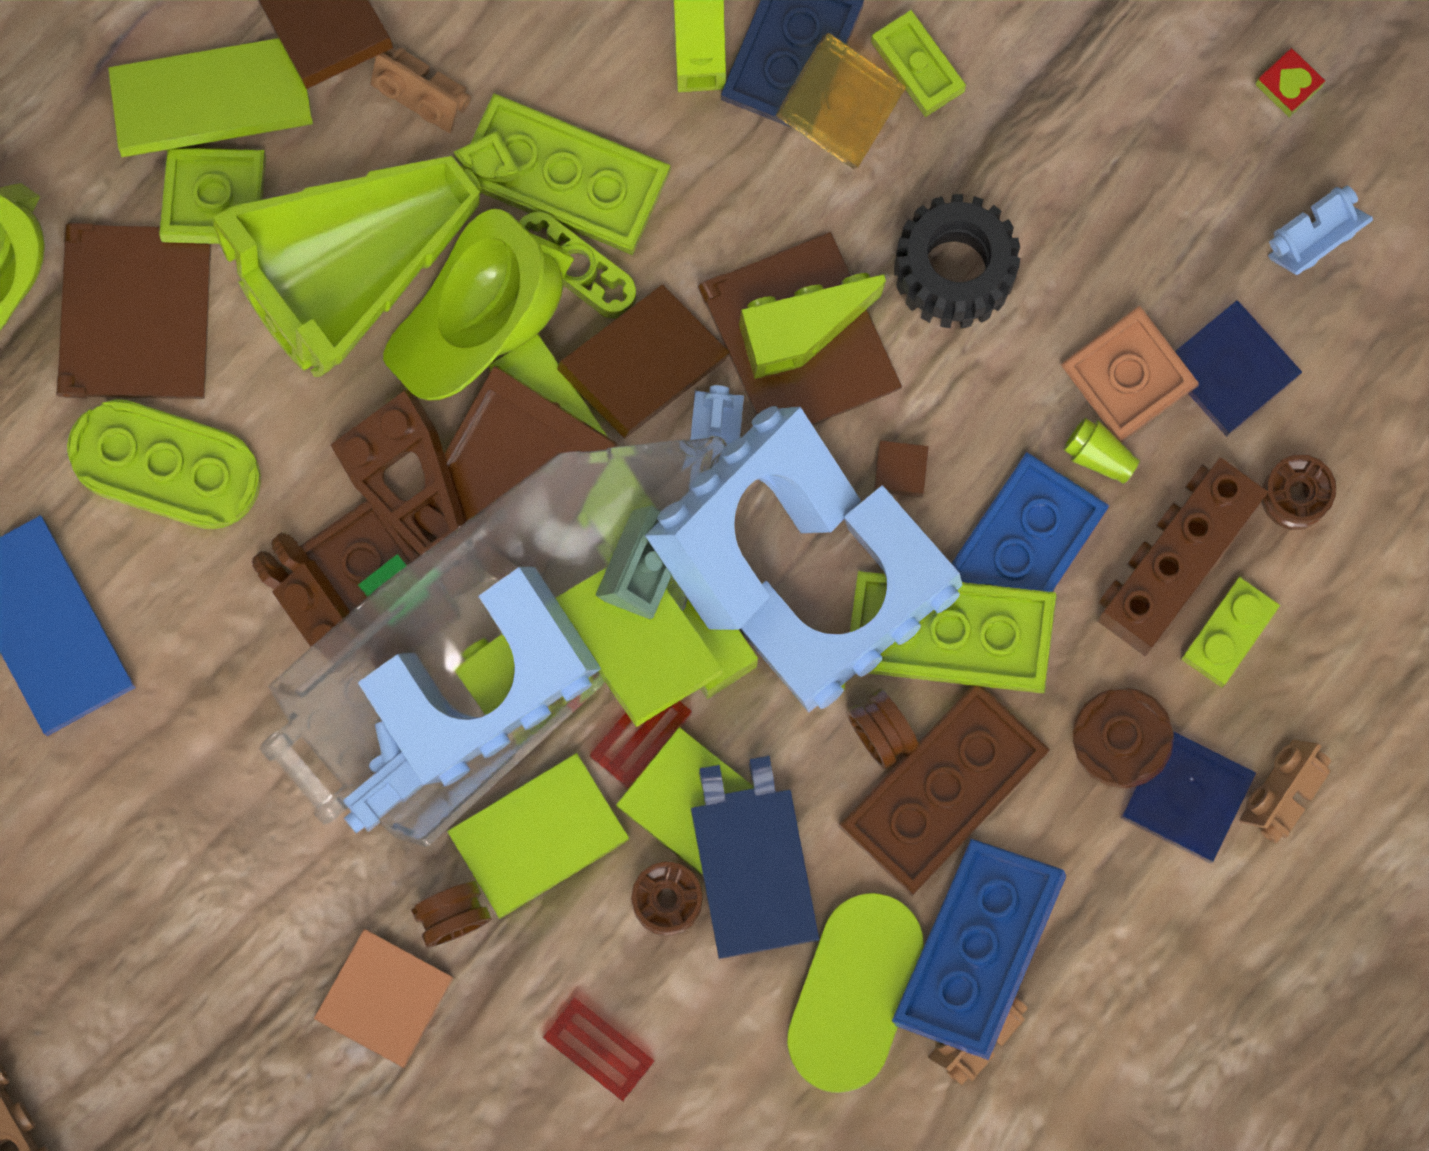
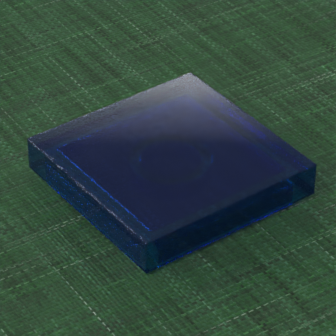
M1238 300L1175 351L1199 383L1198 387L1188 393L1189 396L1226 437L1302 374L1298 366Z
M1173 731L1172 755L1163 771L1149 782L1135 787L1120 818L1211 864L1215 860L1256 772Z

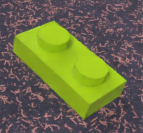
M912 10L872 35V45L925 117L965 92L966 84Z
M1239 577L1181 660L1223 688L1281 605Z

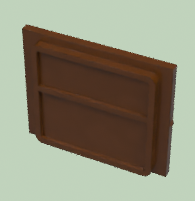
M494 366L444 455L477 558L475 559L477 564L500 580L518 567H535L542 577L618 444L560 407L559 403L546 398L499 366ZM433 500L414 514L416 524L435 537L439 538L447 532V522L436 500Z

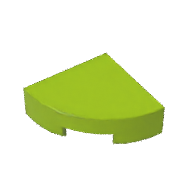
M497 131L454 151V157L463 169H470L478 179L489 182H505L520 177L519 170Z

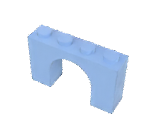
M772 406L757 414L752 420L753 427L742 438L729 443L721 451L722 458L711 469L697 475L690 482L688 493L680 501L664 508L657 517L659 522L645 535L708 629L739 630L770 598L743 557L735 536L734 522L737 505L742 494L751 483L758 479L774 492L800 533L832 532L844 520V516L861 502L801 407L778 409L776 406Z
M883 485L844 516L850 533L876 561L887 577L885 600L877 615L865 626L853 632L845 634L822 633L804 624L772 586L765 581L762 585L770 598L739 629L808 712L812 711L816 706L824 709L832 704L843 693L844 689L841 686L856 673L859 677H862L871 672L881 662L882 656L880 654L894 642L901 645L911 639L921 628L919 621L933 610L940 613L951 606L960 595L958 589L963 586L960 573Z
M518 567L478 596L509 643L515 664L514 680L510 692L502 704L488 715L483 717L470 716L450 705L415 652L395 655L358 682L423 785L442 782L444 787L456 782L470 771L467 765L469 761L481 753L484 758H488L505 748L511 742L507 736L509 733L521 725L527 730L542 722L551 714L548 709L549 705L562 696L566 701H569L592 686L588 678L601 669L535 567Z

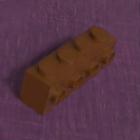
M1219 457L1211 469L1204 464L1200 466L1185 487L1192 495L1182 508L1173 502L1156 525L1163 531L1161 536L1153 546L1146 541L1142 543L1127 563L1128 566L1134 569L1133 573L1124 585L1115 579L1098 602L1105 610L1097 622L1144 656L1148 654L1268 494L1267 490L1221 457Z

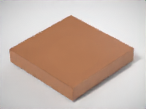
M1138 306L1060 364L1110 432L1121 443L1199 386L1197 380L1141 306Z
M364 929L314 1019L405 1069L454 978Z

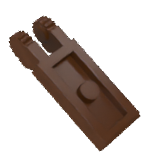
M281 532L271 540L272 549L278 555L282 565L293 572L288 575L283 566L275 559V556L266 551H261L252 558V567L258 573L260 580L274 589L272 593L326 670L337 669L369 640V637L315 560L309 559L302 547L294 540V537L292 538L290 534Z

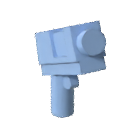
M383 722L375 724L381 755L374 758L369 764V768L375 774L343 800L345 806L350 810V813L344 817V820L356 834L363 828L367 832L371 831L380 823V818L401 801L403 803L424 786Z

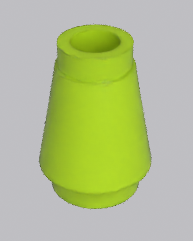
M1084 418L1074 429L1063 448L1065 452L1072 456L1071 462L1113 480L1116 479L1122 484L1129 480L1140 462L1099 420L1093 423Z

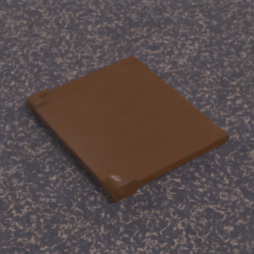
M82 223L66 224L56 395L64 398L205 399L211 244L162 242L159 235L160 227L105 226Z
M831 232L730 273L721 274L698 285V290L711 314L725 348L730 352L729 357L756 415L772 406H776L778 409L801 407L811 424L815 425L902 388L867 309L802 367L754 379L739 327L741 310L746 309L750 302L763 297L772 296L776 298V301L794 297L796 291L811 285H822L823 289L842 285V280L851 275Z

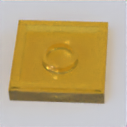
M827 33L821 38L775 116L852 169L860 166L906 86L832 34Z

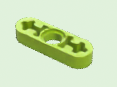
M532 212L525 215L519 221L528 231L532 229L539 232L543 227L546 228L547 240L559 246L561 241L564 240L566 243L561 247L570 255L577 253L587 257L590 262L589 270L580 277H572L565 274L563 286L598 313L607 318L617 319L635 305L636 287L632 278L552 216L544 212ZM599 269L604 271L600 274L601 282L607 287L615 289L618 285L623 286V298L625 299L623 302L617 299L612 300L609 304L605 302L606 295L604 289L594 282ZM593 283L592 289L587 290L586 287L590 286Z

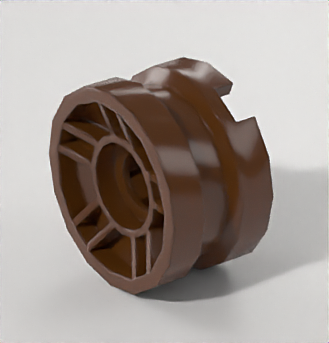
M1292 455L1282 459L1266 477L1262 487L1268 491V494L1261 503L1267 516L1277 525L1289 530H1303L1315 525L1332 507L1336 497V480L1331 469L1320 459L1310 455ZM1302 484L1305 487L1303 490L1305 499L1297 500L1292 497L1290 488Z
M878 689L869 695V702L865 705L856 704L846 711L850 724L870 755L883 769H887L896 763L895 757L900 753L909 754L919 747L916 736L907 720L892 699L882 689Z
M664 861L652 864L640 873L633 885L631 900L635 917L645 929L656 935L673 936L681 934L693 926L701 913L703 895L700 883L691 870L679 863ZM663 889H670L677 897V902L671 908H663L657 901Z
M476 881L463 883L439 892L414 905L415 907L411 909L415 921L422 922L425 931L422 933V937L427 948L435 947L469 934L492 920L487 907H482L478 901L481 892Z

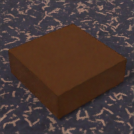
M880 440L874 492L883 485L890 494L923 498L929 446Z

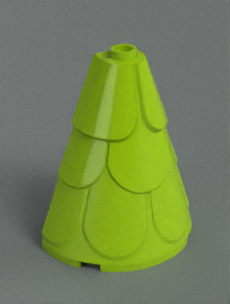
M452 156L369 171L366 177L307 187L301 192L231 206L226 211L213 216V223L227 261L231 262L236 259L237 274L241 278L238 283L260 320L285 353L304 371L313 366L314 369L310 371L314 377L318 378L328 373L335 365L342 363L383 312H388L421 269H427L433 264L479 206L482 189L478 179L470 169H462Z

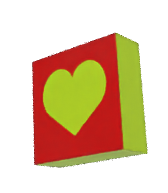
M1291 48L1258 78L1255 85L1290 118L1323 87L1326 80Z

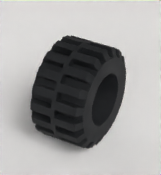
M953 194L951 203H945L943 197L940 196L932 199L929 209L924 205L919 207L914 213L913 220L908 219L903 227L894 263V276H898L896 286L900 295H907L905 304L910 310L914 311L917 307L922 310L921 319L928 323L931 322L934 316L942 319L940 327L951 328L952 321H960L961 328L971 327L973 319L978 318L982 323L991 317L994 309L999 311L1005 304L1007 296L1011 293L1021 259L1018 257L1020 250L1019 238H1012L1014 226L1009 219L1004 222L999 220L1002 212L995 205L989 210L982 207L984 201L982 198L974 196L972 203L963 202V194ZM961 242L971 246L980 254L985 265V271L970 281H950L940 276L933 269L929 262L928 254L940 244Z

